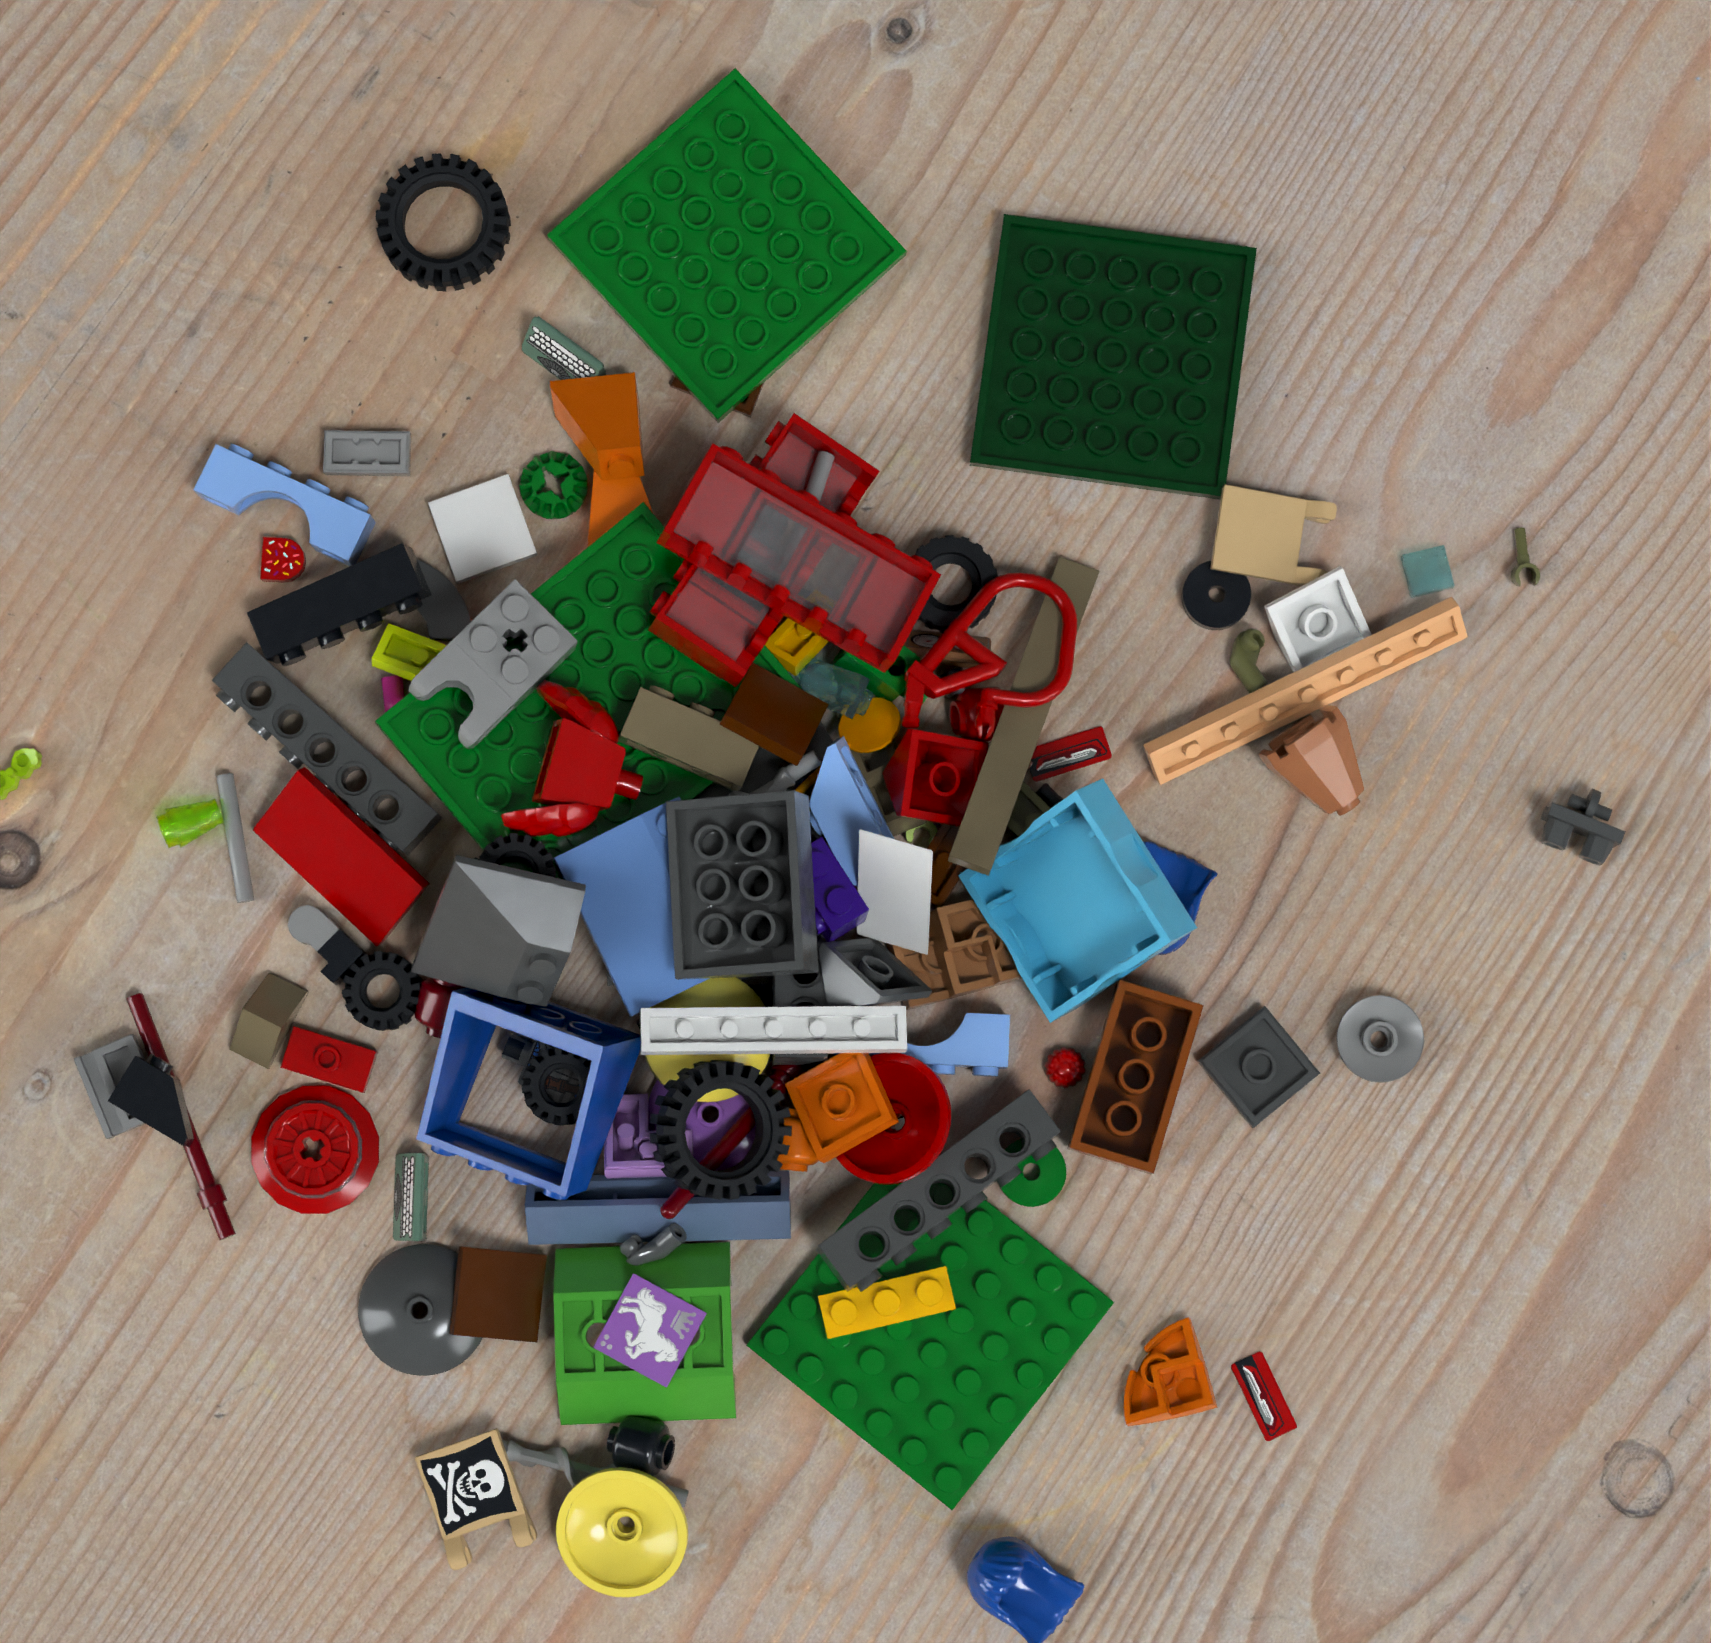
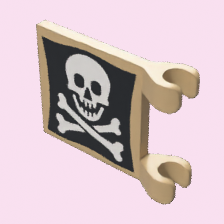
M498 1428L415 1457L444 1540L447 1560L452 1570L462 1569L472 1561L473 1557L470 1548L463 1537V1534L509 1519L512 1536L517 1547L522 1548L531 1545L537 1539V1531L526 1510Z

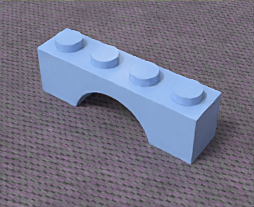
M215 444L193 489L200 498L236 515H240L251 505L263 500L281 499L289 501L305 512L310 527L309 543L315 551L348 566L357 563L376 524L372 516L367 513L369 509L367 505L346 496L344 502L329 496L331 490L328 487L311 479H307L305 484L290 478L292 472L289 469L272 461H269L266 467L252 461L254 454L240 446L230 444L229 448L226 449Z
M966 1013L957 1031L948 1039L929 1046H917L907 1043V1051L901 1054L912 1056L924 1062L938 1075H955V1067L973 1068V1076L997 1077L999 1069L1008 1068L1010 1015ZM869 1053L870 1056H873V1055H876V1054H880V1053Z

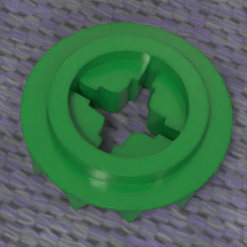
M550 451L549 453L535 456L523 468L519 487L524 503L534 514L546 519H562L572 515L581 507L587 496L588 480L582 465L570 454ZM547 470L549 475L552 474L555 479L567 476L565 481L560 484L564 499L561 500L558 494L555 495L551 490L546 493L544 491L540 493L542 488L547 485L544 471Z

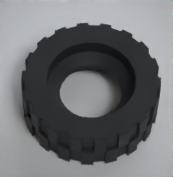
M945 535V538L938 539L936 537L931 539L925 546L922 544L916 550L915 555L929 561L933 566V570L945 564H956L963 567L969 573L972 580V589L969 596L957 605L942 604L931 594L917 620L925 623V627L931 630L934 628L943 633L981 588L990 580L998 577L997 569L993 566L991 556L983 551L981 545L978 543L974 544L969 541V538L963 536L956 538L954 535ZM997 595L993 597L969 626L971 629L979 625V621L988 616L990 609L994 606Z

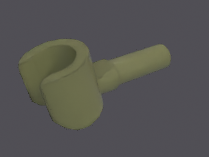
M1516 528L1517 565L1511 571V580L1516 586H1521L1519 573L1523 568H1527L1532 574V585H1536L1540 580V571L1536 565L1530 563L1525 528Z

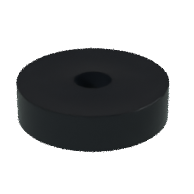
M1207 561L1198 565L1188 575L1182 588V604L1187 616L1198 626L1208 630H1224L1237 624L1247 612L1251 602V587L1246 576L1210 569L1211 561ZM1214 588L1220 589L1224 594V600L1213 602L1209 598V591Z

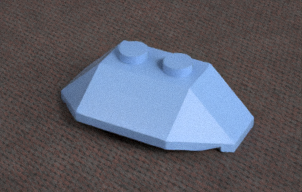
M842 736L831 743L826 749L809 801L811 809L810 822L818 835H824L832 853L852 884L858 886L859 830L862 829L892 839L894 837L850 751L845 737Z

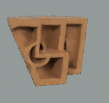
M973 899L938 907L930 912L928 955L886 943L888 950L932 990L927 998L902 1001L903 1005L906 1006V1010L960 997L1022 978L1017 971L1008 948L996 932L990 928Z

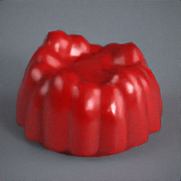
M1061 1047L1060 1049H1054L1052 1054L1047 1056V1061L1044 1064L1046 1068L1045 1075L1048 1076V1080L1054 1083L1056 1087L1062 1086L1064 1089L1069 1086L1074 1087L1077 1082H1081L1082 1075L1086 1072L1084 1067L1086 1063L1082 1059L1081 1053L1076 1052L1073 1048Z

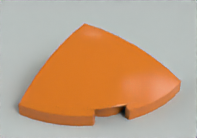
M1187 1317L1179 1320L1155 1335L1144 1347L1148 1354L1142 1361L1138 1371L1130 1370L1124 1393L1126 1425L1134 1426L1154 1423L1218 1408L1191 1319Z

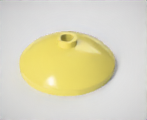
M736 977L710 978L650 1008L765 1007L755 991L746 983ZM770 1054L645 1055L652 1073L662 1085H665L669 1080H678L680 1078L677 1074L684 1068L692 1069L694 1068L693 1064L701 1061L723 1060L743 1063L745 1066H752L760 1070L759 1074L761 1075L770 1057ZM727 1088L716 1089L706 1093L697 1102H718L738 1095V1093Z
M623 1467L608 1468L588 1475L570 1490L558 1513L556 1538L560 1554L566 1566L583 1584L599 1593L613 1597H636L658 1589L675 1574L687 1549L688 1524L679 1500L663 1482L640 1470ZM620 1518H631L635 1526L625 1527L621 1523Z

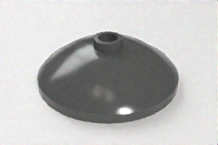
M431 1244L407 1246L383 1258L372 1269L365 1280L358 1304L360 1328L369 1348L389 1367L402 1373L417 1376L440 1374L463 1363L483 1339L481 1337L449 1334L458 1262L457 1252L446 1247ZM417 1302H423L428 1307V1314L423 1319H419L413 1314V1306Z

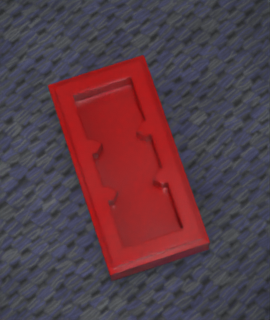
M293 1026L280 1068L365 1093L378 1052Z

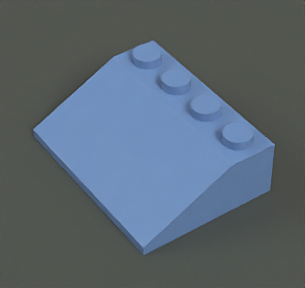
M677 797L670 801H680L681 799ZM666 803L553 858L563 880L586 885L580 915L630 1017L640 1013L641 1008H650L710 979H675Z

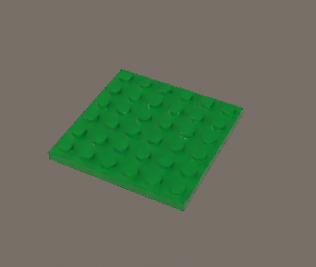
M736 68L547 234L548 240L667 369L687 388L717 423L731 413L739 403H742L759 385L769 379L903 259L907 253L904 247Z
M903 1182L888 1185L874 1183L837 1231ZM936 1183L930 1186L929 1194L933 1202L938 1205L951 1203L953 1198L952 1191L946 1184ZM986 1200L967 1214L962 1207L948 1217L952 1225L932 1240L927 1233L913 1243L917 1251L896 1266L890 1260L878 1269L882 1277L876 1282L946 1266L956 1306L955 1310L827 1339L818 1296L845 1289L818 1253L746 1345L951 1510L955 1508L1114 1304L1110 1298ZM900 1209L895 1212L894 1221L899 1229L912 1231L917 1228L918 1220L914 1212L909 1209ZM865 1235L859 1240V1249L863 1255L870 1258L881 1255L883 1246L878 1237Z

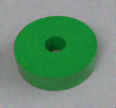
M1021 1139L1011 1143L1005 1148V1151L1008 1153L1021 1151ZM1054 1148L1037 1162L1032 1156L1028 1157L1018 1165L1022 1173L1002 1188L1000 1187V1189L1008 1199L1021 1206L1037 1207L1049 1203L1061 1192L1066 1180V1164L1061 1152ZM1030 1163L1038 1166L1040 1171L1038 1178L1033 1181L1026 1179L1023 1175L1024 1167Z

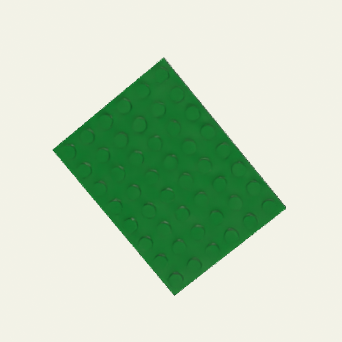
M644 502L531 593L578 640L575 651L545 680L564 687L573 686L589 700L599 702L615 722L619 736L640 687L649 690L650 686L665 689L674 694V702L689 707L691 703L700 704L715 712L714 719L722 721L745 678L744 676L737 687H734L648 631L656 616L650 613V610L663 591L672 595L680 583L673 576L685 559L656 543L665 527ZM506 638L507 645L505 649L510 652L515 648L520 652L525 650L522 647L523 640L521 638ZM764 645L753 663L802 689ZM446 687L434 694L429 700L424 701L416 699L409 693L379 717L375 724L482 850L500 836L505 837L510 833L525 836L527 833L522 830H514L504 826L501 814L519 809L549 806L548 804L532 802L553 722L561 719V717L551 709L535 689L474 748L467 749L458 740L460 725L473 710V702L466 692L457 687ZM618 742L619 745L626 749L621 769L643 775V782L637 799L633 800L614 794L610 808L599 811L597 819L583 830L567 836L557 837L553 834L532 836V839L537 842L541 841L548 853L550 852L554 858L674 798L680 797L681 800L695 799L714 782ZM509 858L501 864L532 872L528 862L521 858ZM553 860L554 867H556L555 878L563 879Z

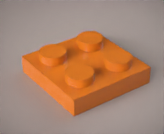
M839 1053L785 1083L813 1151L820 1162L826 1163L899 1122L869 1053Z

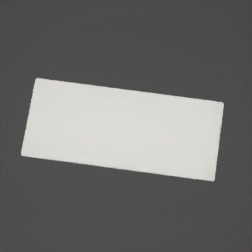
M862 829L859 830L858 893L869 908V912L865 922L857 926L858 935L928 955L932 850Z

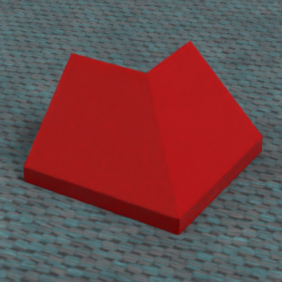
M908 729L882 773L896 815L960 827L985 760L988 743Z

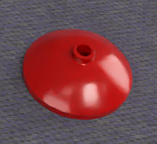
M880 1053L870 1056L897 1119L901 1116L904 1117V1126L900 1130H896L895 1125L836 1158L846 1170L858 1178L871 1183L888 1185L905 1182L918 1176L937 1159L949 1135L951 1105L942 1080L927 1064L906 1054Z

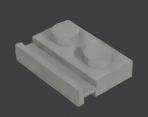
M134 1034L74 1058L106 1139L114 1138L121 1133L128 1132L145 1124L108 1102L135 1056L144 1058Z

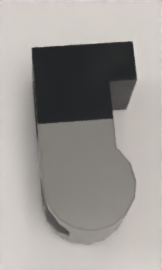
M305 905L298 907L289 917L288 928L293 938L305 945H311L328 962L320 972L337 986L343 982L345 975L348 976L350 973V966L354 962L358 963L361 960L360 957L367 954L334 921L314 906Z

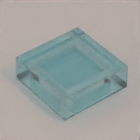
M1444 545L1401 556L1411 598L1452 589L1455 586Z

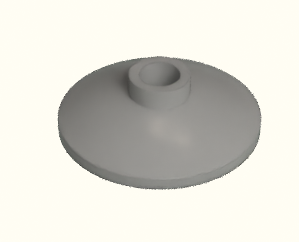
M1371 996L1356 1002L1345 1012L1337 1029V1047L1344 1064L1358 1077L1371 1082H1390L1405 1076L1415 1067L1423 1051L1424 1032L1418 1016L1407 1004L1390 996ZM1374 1032L1384 1034L1386 1043L1382 1048H1376L1372 1045L1370 1039Z

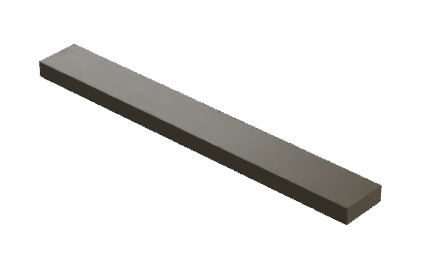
M1059 556L1051 580L1058 584L1073 602L1077 614L1078 632L1099 570ZM1046 594L1010 691H1038L1046 687L1056 675L1063 621L1058 606ZM1052 701L1031 708L1004 705L948 858L949 862L989 876Z

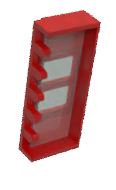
M795 413L786 425L778 421L765 440V443L771 446L765 457L762 459L756 454L749 463L757 469L766 468L776 473L781 478V483L793 490L805 491L818 452L825 451L831 453L835 458L819 504L833 513L839 511L849 516L880 472ZM765 505L735 560L777 583L783 573L780 570V565L795 522ZM818 536L789 591L798 595L823 555L831 546V542ZM684 560L673 576L680 583L672 595L663 591L650 610V613L656 616L648 631L718 678H722L734 687H737L784 615L693 563Z
M712 443L656 543L885 673L896 661L942 574L933 570L932 564L926 559L917 555L908 556L896 549L894 542L886 536L878 533L870 534L861 529L851 516L839 511L833 513L821 506L819 500L811 493L804 490L795 491L781 483V478L771 470L766 468L757 469L743 461L742 455L736 450L727 446L718 447Z

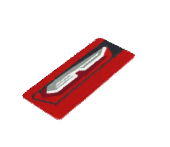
M1099 726L1036 746L1031 759L1034 763L1030 767L1033 781H1042L1111 759L1112 754L1103 727Z
M1257 1352L1231 1365V1369L1266 1441H1271L1297 1428L1292 1413L1262 1352Z

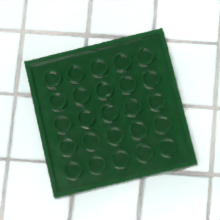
M1004 214L970 466L1221 500L1222 487L1227 482L1257 248Z

